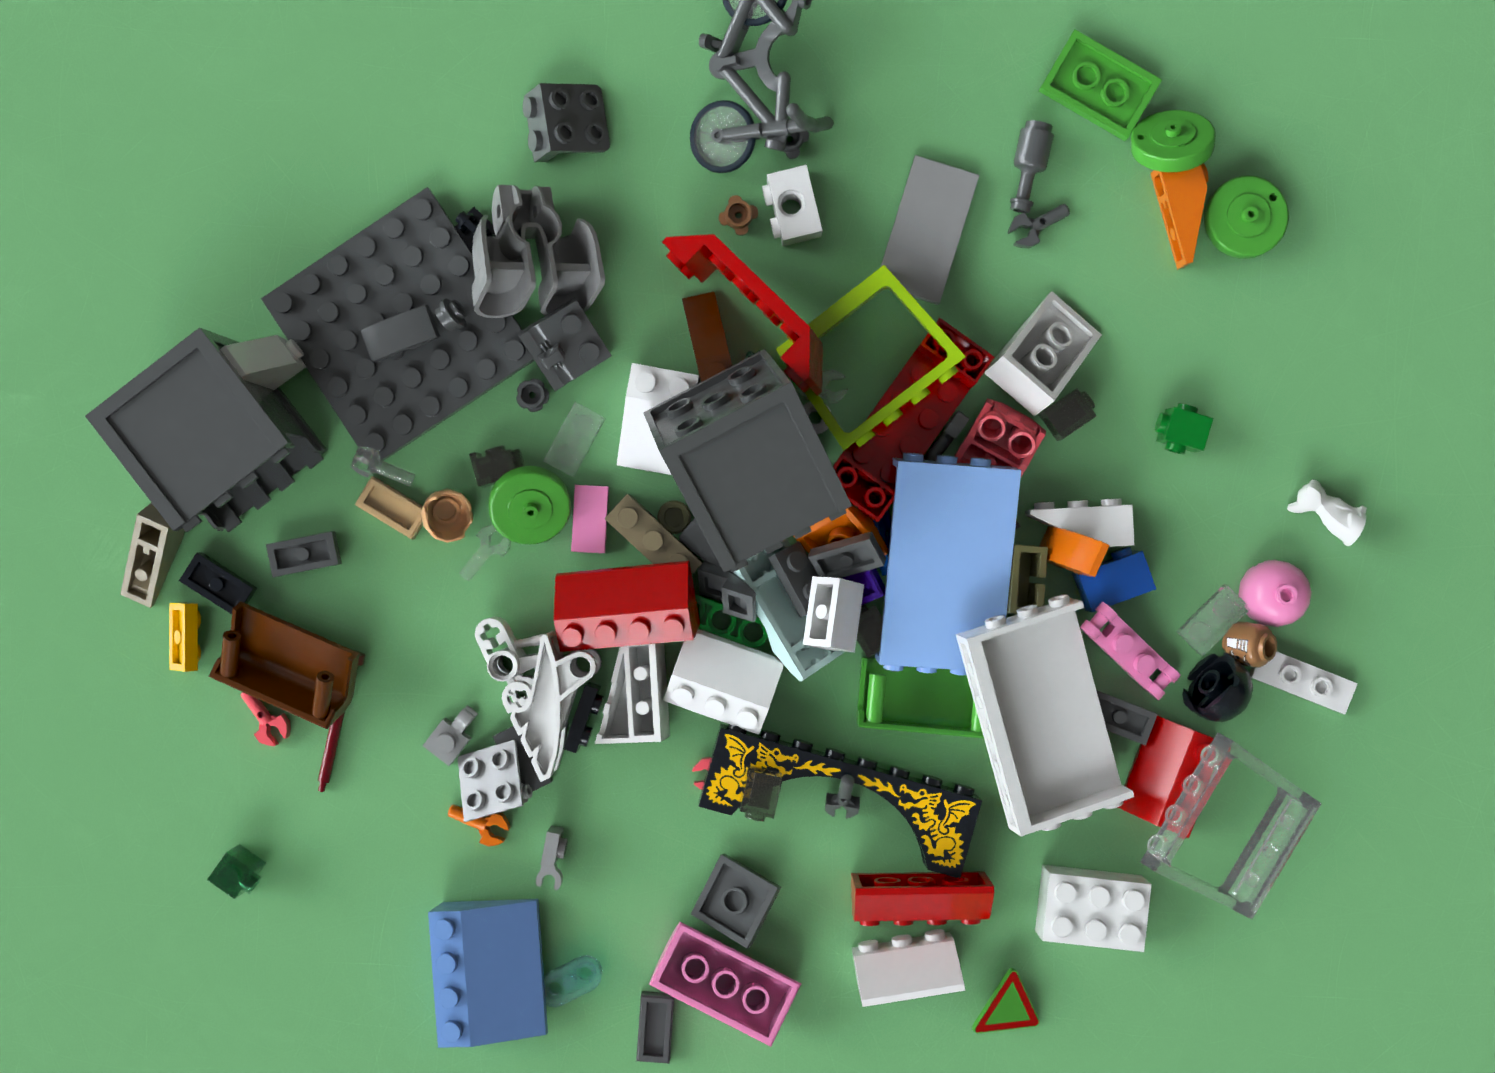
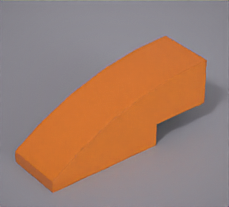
M1048 526L1039 546L1048 547V563L1058 568L1068 569L1078 575L1095 577L1110 545L1072 531Z

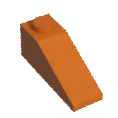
M1204 163L1193 169L1181 172L1153 170L1150 173L1177 270L1191 264L1194 259L1207 192L1206 183L1209 179Z

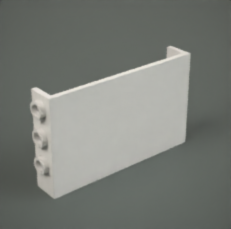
M1069 595L1052 597L1048 600V605L1038 608L1037 605L1019 608L1016 610L1017 615L1005 618L1004 615L988 618L984 621L985 625L956 634L1008 827L1020 837L1039 830L1050 831L1057 829L1061 826L1062 822L1070 819H1086L1092 816L1093 811L1102 808L1113 809L1120 807L1124 804L1123 801L1134 797L1133 790L1121 785L1079 627L1076 610L1084 608L1083 601L1070 598Z

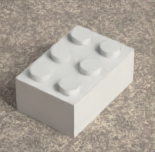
M1042 865L1035 931L1042 941L1144 952L1152 884L1142 875Z

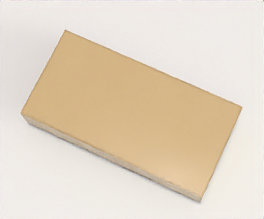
M375 476L370 478L355 503L357 507L410 539H415L423 526L421 515L423 506Z

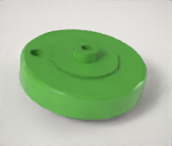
M1183 110L1158 112L1144 118L1134 127L1131 134V153L1138 163L1155 171L1181 172L1190 170L1203 164L1212 156L1215 149V128L1209 120L1193 112Z
M1251 175L1233 178L1217 188L1209 198L1204 211V226L1212 244L1222 253L1238 259L1254 258L1274 248L1283 238L1289 221L1288 205L1281 191L1270 181Z
M523 466L508 471L496 481L489 495V515L493 526L503 537L519 544H538L552 539L565 527L571 512V502L566 485L559 476L542 467Z

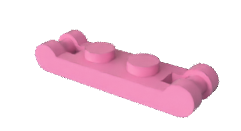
M1101 602L1095 609L1097 613L1090 621L1085 620L1080 629L1143 689L1159 701L1165 694L1163 690L1170 682L1175 683L1181 674L1153 650L1110 606ZM1108 622L1109 624L1101 632L1100 629ZM1157 669L1160 674L1152 681L1149 677Z

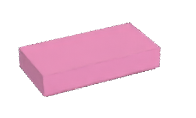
M575 485L571 552L606 553L607 521L604 518L608 515V486Z

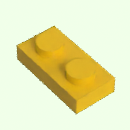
M170 603L169 670L183 672L198 671V662L201 658V649L198 644V628L201 624V615L198 611L197 603Z

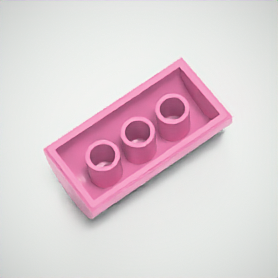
M679 922L661 954L649 985L771 1047L801 983Z

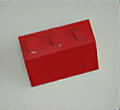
M1157 715L1146 745L1140 744L1124 784L1125 787L1133 790L1134 797L1123 801L1124 804L1117 808L1158 827L1189 838L1226 743Z

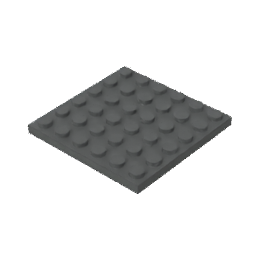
M428 187L261 298L286 338L294 340L302 350L304 356L301 357V360L371 467L377 466L535 361L518 336V332L522 331V328L513 315L504 318H486L474 311L472 284L475 280L472 252ZM442 299L456 300L463 306L467 314L465 317V327L449 331L440 323L435 314V309L439 307V302ZM423 305H429L440 337L415 349L404 350L383 361L372 362L361 330L400 313Z

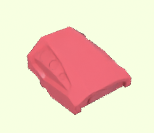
M987 398L954 456L958 457L957 463H970L971 458L991 459V465L1010 466L1020 469L1022 477L1044 439L1046 430L1033 419L1012 407Z

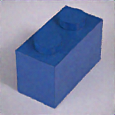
M1126 547L1112 552V559L1101 563L1095 577L1072 573L1085 611L1095 612V609L1101 602L1112 606L1156 590L1143 551H1132L1131 547Z

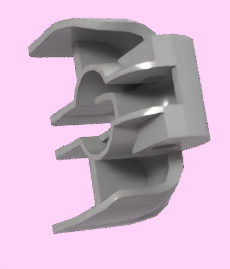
M497 185L492 201V222L496 237L486 236L488 215H483L473 236L472 257L475 280L472 284V299L474 311L486 318H504L520 312L526 306L535 290L536 277L530 243L525 239H535L542 277L538 287L541 313L546 316L574 297L583 311L586 312L605 285L599 241L593 226L584 219H577L572 233L559 238L562 234V223L559 215L554 210L551 187L534 186L532 190H522L515 185Z

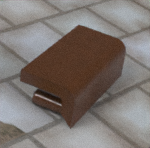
M240 601L233 607L231 630L223 634L221 656L216 660L208 677L328 729L345 712L352 701L360 653Z

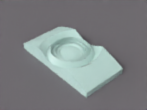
M788 539L781 541L783 547L769 554L764 550L746 559L748 565L733 572V574L743 580L756 593V614L767 631L772 651L799 681H803L845 652L803 645L807 615L799 616L768 559L770 556L791 546Z

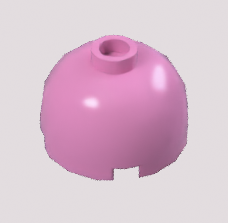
M1267 560L1246 571L1240 581L1238 595L1249 618L1259 624L1280 627L1294 623L1305 614L1310 605L1312 591L1309 580L1302 570L1289 562Z

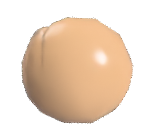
M447 488L432 493L422 507L421 515L424 528L433 538L446 543L463 539L466 530L473 522L470 501L461 492Z

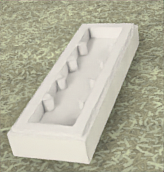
M1277 651L1274 658L1260 668L1251 667L1249 672L1253 679L1342 714H1346L1358 684Z

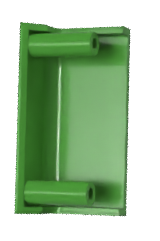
M861 657L856 714L858 727L984 738L967 675L952 674L950 669H937L936 673H923L917 671V667L905 666L903 671H890L884 669L883 665H879L875 658Z

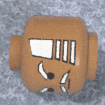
M1237 622L1224 634L1222 647L1225 653L1231 655L1243 666L1260 668L1274 658L1277 651V640L1266 625Z

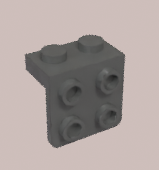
M540 83L524 96L523 114L528 121V146L533 153L534 162H547L559 153H603L610 148L602 90L598 85Z

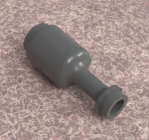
M1028 120L1026 121L1025 128L1020 130L1014 166L1021 170V177L1016 198L1010 199V210L1030 213L1031 207H1033L1034 202L1029 201L1034 177L1036 173L1046 170L1054 134L1051 133L1053 126L1049 123Z

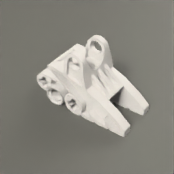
M501 617L484 619L478 623L475 629L476 641L487 662L489 675L497 681H506L508 684L502 692L503 705L508 714L512 712L510 719L518 736L522 734L521 742L528 757L533 756L531 763L540 782L549 779L553 771L559 768L566 742L568 718L577 690L599 671L602 662L601 657L595 649L577 650L564 656L563 652L559 650L555 630L546 634L516 640L510 625L505 619ZM490 626L492 628L498 627L500 633L496 635V639L494 637L488 638L486 632L490 630ZM507 643L508 647L493 652V648ZM540 645L539 652L526 655L522 647ZM503 656H507L512 660V670L504 667L502 662ZM578 657H584L590 662L589 672L579 669L577 666ZM535 668L534 677L523 676L522 673ZM517 690L519 692L525 690L528 697H520Z

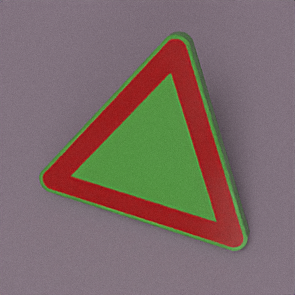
M1014 968L1008 969L972 1025V1030L975 1033L1021 1029L1039 1025L1040 1020L1018 972Z

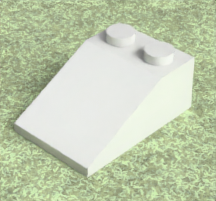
M1051 291L1002 348L984 373L1033 416H1036L1056 400L1102 334Z
M632 363L617 459L618 466L671 475L657 448L643 412L699 384V375Z

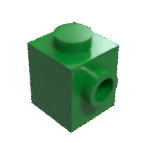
M1178 403L1177 407L1168 408L1165 410V413H1160L1155 425V432H1158L1156 441L1166 444L1165 450L1178 454H1185L1186 450L1194 453L1204 451L1214 418L1198 414V408Z

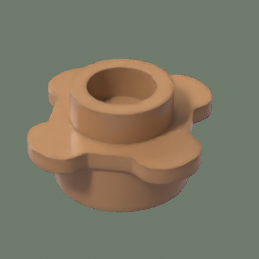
M738 195L731 196L725 211L719 214V222L723 226L728 225L732 227L737 235L742 236L747 234L748 225L752 219L757 218L758 209L754 205L749 206ZM739 212L742 216L741 218H736L735 214Z

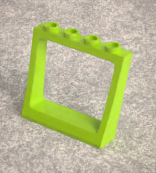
M885 265L867 277L808 325L817 337L821 339L881 291L888 289L892 291L945 350L947 357L850 433L842 430L820 395L817 396L809 388L805 394L843 451L854 443L858 447L864 445L875 436L872 431L874 427L882 421L886 427L903 415L899 409L908 401H911L913 405L920 402L931 393L927 388L937 379L941 384L946 382L958 372L955 365L966 357ZM788 339L776 349L780 357L793 343Z

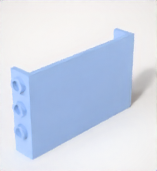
M903 453V459L893 458L892 464L897 467L880 651H875V659L879 665H883L884 669L890 671H903L905 666L917 667L916 670L923 673H936L937 669H950L952 674L967 675L956 634L985 625L984 621L988 618L1004 615L1006 618L1021 470L1010 466L991 465V459L971 458L970 463H957L958 457L937 455L936 461L923 460V454Z

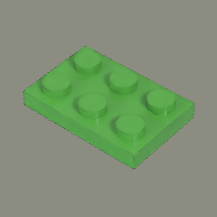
M1074 29L1040 87L1039 92L1121 140L1126 141L1162 79Z

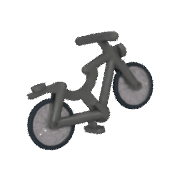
M722 0L726 11L732 17L723 40L705 33L700 35L699 46L715 53L709 61V71L715 78L726 79L762 122L754 124L749 112L743 106L733 101L720 100L705 106L692 123L690 146L696 160L707 170L715 173H728L740 168L751 156L755 142L758 139H766L764 147L784 152L788 135L803 131L817 133L833 127L834 122L831 117L813 118L806 115L798 104H789L790 75L786 71L780 72L778 76L775 75L769 62L773 43L779 36L796 35L802 9H809L812 0H792L786 12L783 8L787 0ZM770 22L758 39L755 49L739 52L750 26H760ZM756 67L758 76L766 87L776 92L775 116L736 71Z

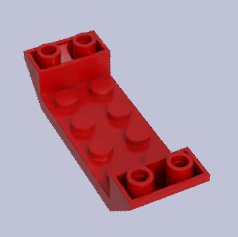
M714 234L672 236L666 237L662 241L670 250L666 257L689 280L695 276L703 283L718 269L776 327L782 323L779 328L793 343L780 357L787 365L784 372L804 393L809 388L817 396L822 392L823 343L811 327Z
M940 317L936 324L966 356L955 365L958 372L943 384L938 379L927 387L931 392L916 405L908 401L899 408L903 415L887 427L882 421L872 429L875 434L873 438L861 447H858L856 443L852 444L842 452L833 465L851 504L876 522L880 521L894 501L897 467L892 465L893 458L903 459V453L924 455L969 390L978 382L995 358ZM929 333L914 351L867 419L946 359L947 354L945 350Z

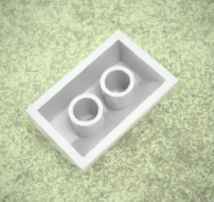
M698 629L694 640L683 642L663 701L733 726H739L741 729L759 735L784 664L778 657Z
M933 929L924 933L925 936L911 938V935L903 934L892 937L890 942L878 943L877 940H866L858 943V947H852L862 1007L965 991L955 941L951 933L945 932L943 929Z

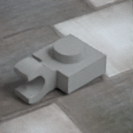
M467 705L457 715L453 723L445 717L423 744V747L450 766L472 737L464 731L478 713Z
M550 826L546 833L541 869L536 877V885L539 887L543 884L545 875H552L555 878V890H558L563 882V874L557 867L558 858L564 859L568 839L562 838L564 832L562 827Z

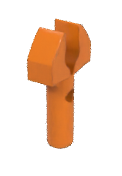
M453 804L448 810L449 817L478 829L481 835L479 843L488 847L499 845L506 840L501 836L494 835L491 832L490 826L498 825L507 831L511 828L508 819L501 812L464 822L462 807Z

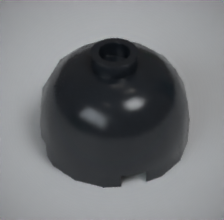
M1214 653L1198 662L1187 677L1188 680H1193L1188 691L1183 688L1184 704L1192 712L1206 720L1215 722L1231 720L1247 708L1252 697L1253 683L1249 671L1228 653H1223L1224 655L1220 657Z

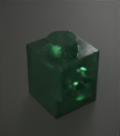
M239 844L224 854L207 880L233 899H236L244 892L250 894L262 878L259 873L266 865V862Z

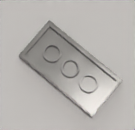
M916 155L881 267L885 265L912 297L939 305L979 175Z

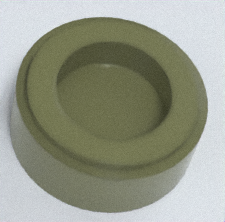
M668 501L660 507L657 519L671 534H678L683 532L690 524L691 512L680 501Z

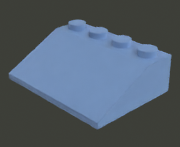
M539 900L442 902L430 910L428 918L438 1048L474 1047L547 1035L548 1024Z

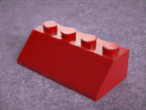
M680 561L557 573L555 576L553 621L560 652L694 640L700 626V619L690 562Z
M984 871L962 872L960 879L937 872L851 873L852 916L854 921H860V925L877 926L880 924V921H893L895 925L908 926L912 925L915 920H927V924L944 925L947 924V920H960L962 924L967 925L980 924L982 919H990L994 898V885Z

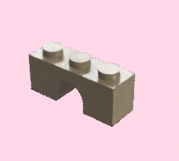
M626 494L604 518L653 564L689 561L691 573L693 574L703 563L699 557L662 526L630 494Z

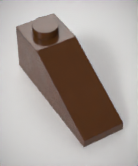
M714 291L682 298L701 382L732 366Z

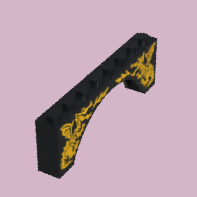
M720 723L699 797V807L732 816L749 798L776 783L813 776L841 779L844 775L849 774L853 776L854 783L874 791L891 803L904 816L916 836L922 861L927 870L961 878L982 800L974 794V788L955 783L954 788L942 785L943 780L934 776L923 774L922 779L909 776V770L891 765L890 770L877 767L878 762L869 758L859 756L858 761L845 758L846 753L837 749L826 748L825 752L812 749V743L801 739H794L793 743L780 740L781 735L772 731L761 730V733L758 735L741 729L739 726Z

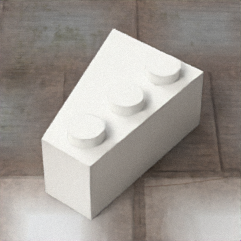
M664 643L620 647L611 679L612 685L608 701L604 706V716L595 744L661 742L670 736L668 702L663 701L667 690Z

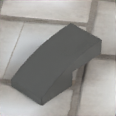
M423 305L400 313L361 330L372 362L383 361L404 350L415 349L440 337L429 305Z
M703 562L698 568L699 595L721 601L723 603V613L754 622L757 614L756 593L753 589L734 574L728 571L724 573L722 568Z

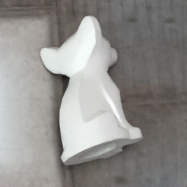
M1311 480L1308 484H1305L1298 491L1297 501L1289 504L1287 508L1288 511L1293 513L1315 511L1327 529L1342 540L1346 546L1352 545L1358 539L1366 523L1365 513L1367 508L1365 506L1352 507L1338 497L1326 495L1325 489L1317 480Z

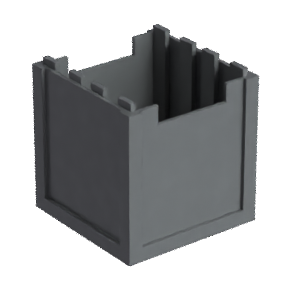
M200 327L85 415V417L173 531L184 529L186 532H189L202 522L198 515H204L217 531L226 529L227 532H230L242 523L239 517L254 506L259 510L272 499L268 495L276 488L284 491L295 482L292 478L294 474L306 465L312 469L324 460L321 454L327 451V449L279 387L271 390L243 380L220 350L225 345L239 343L238 341Z
M765 349L643 412L664 462L724 573L730 569L733 573L748 565L746 559L764 550L769 554L783 547L781 541L792 535L798 539L812 531L810 526L827 517L833 521L846 514L845 509L852 506L792 382Z

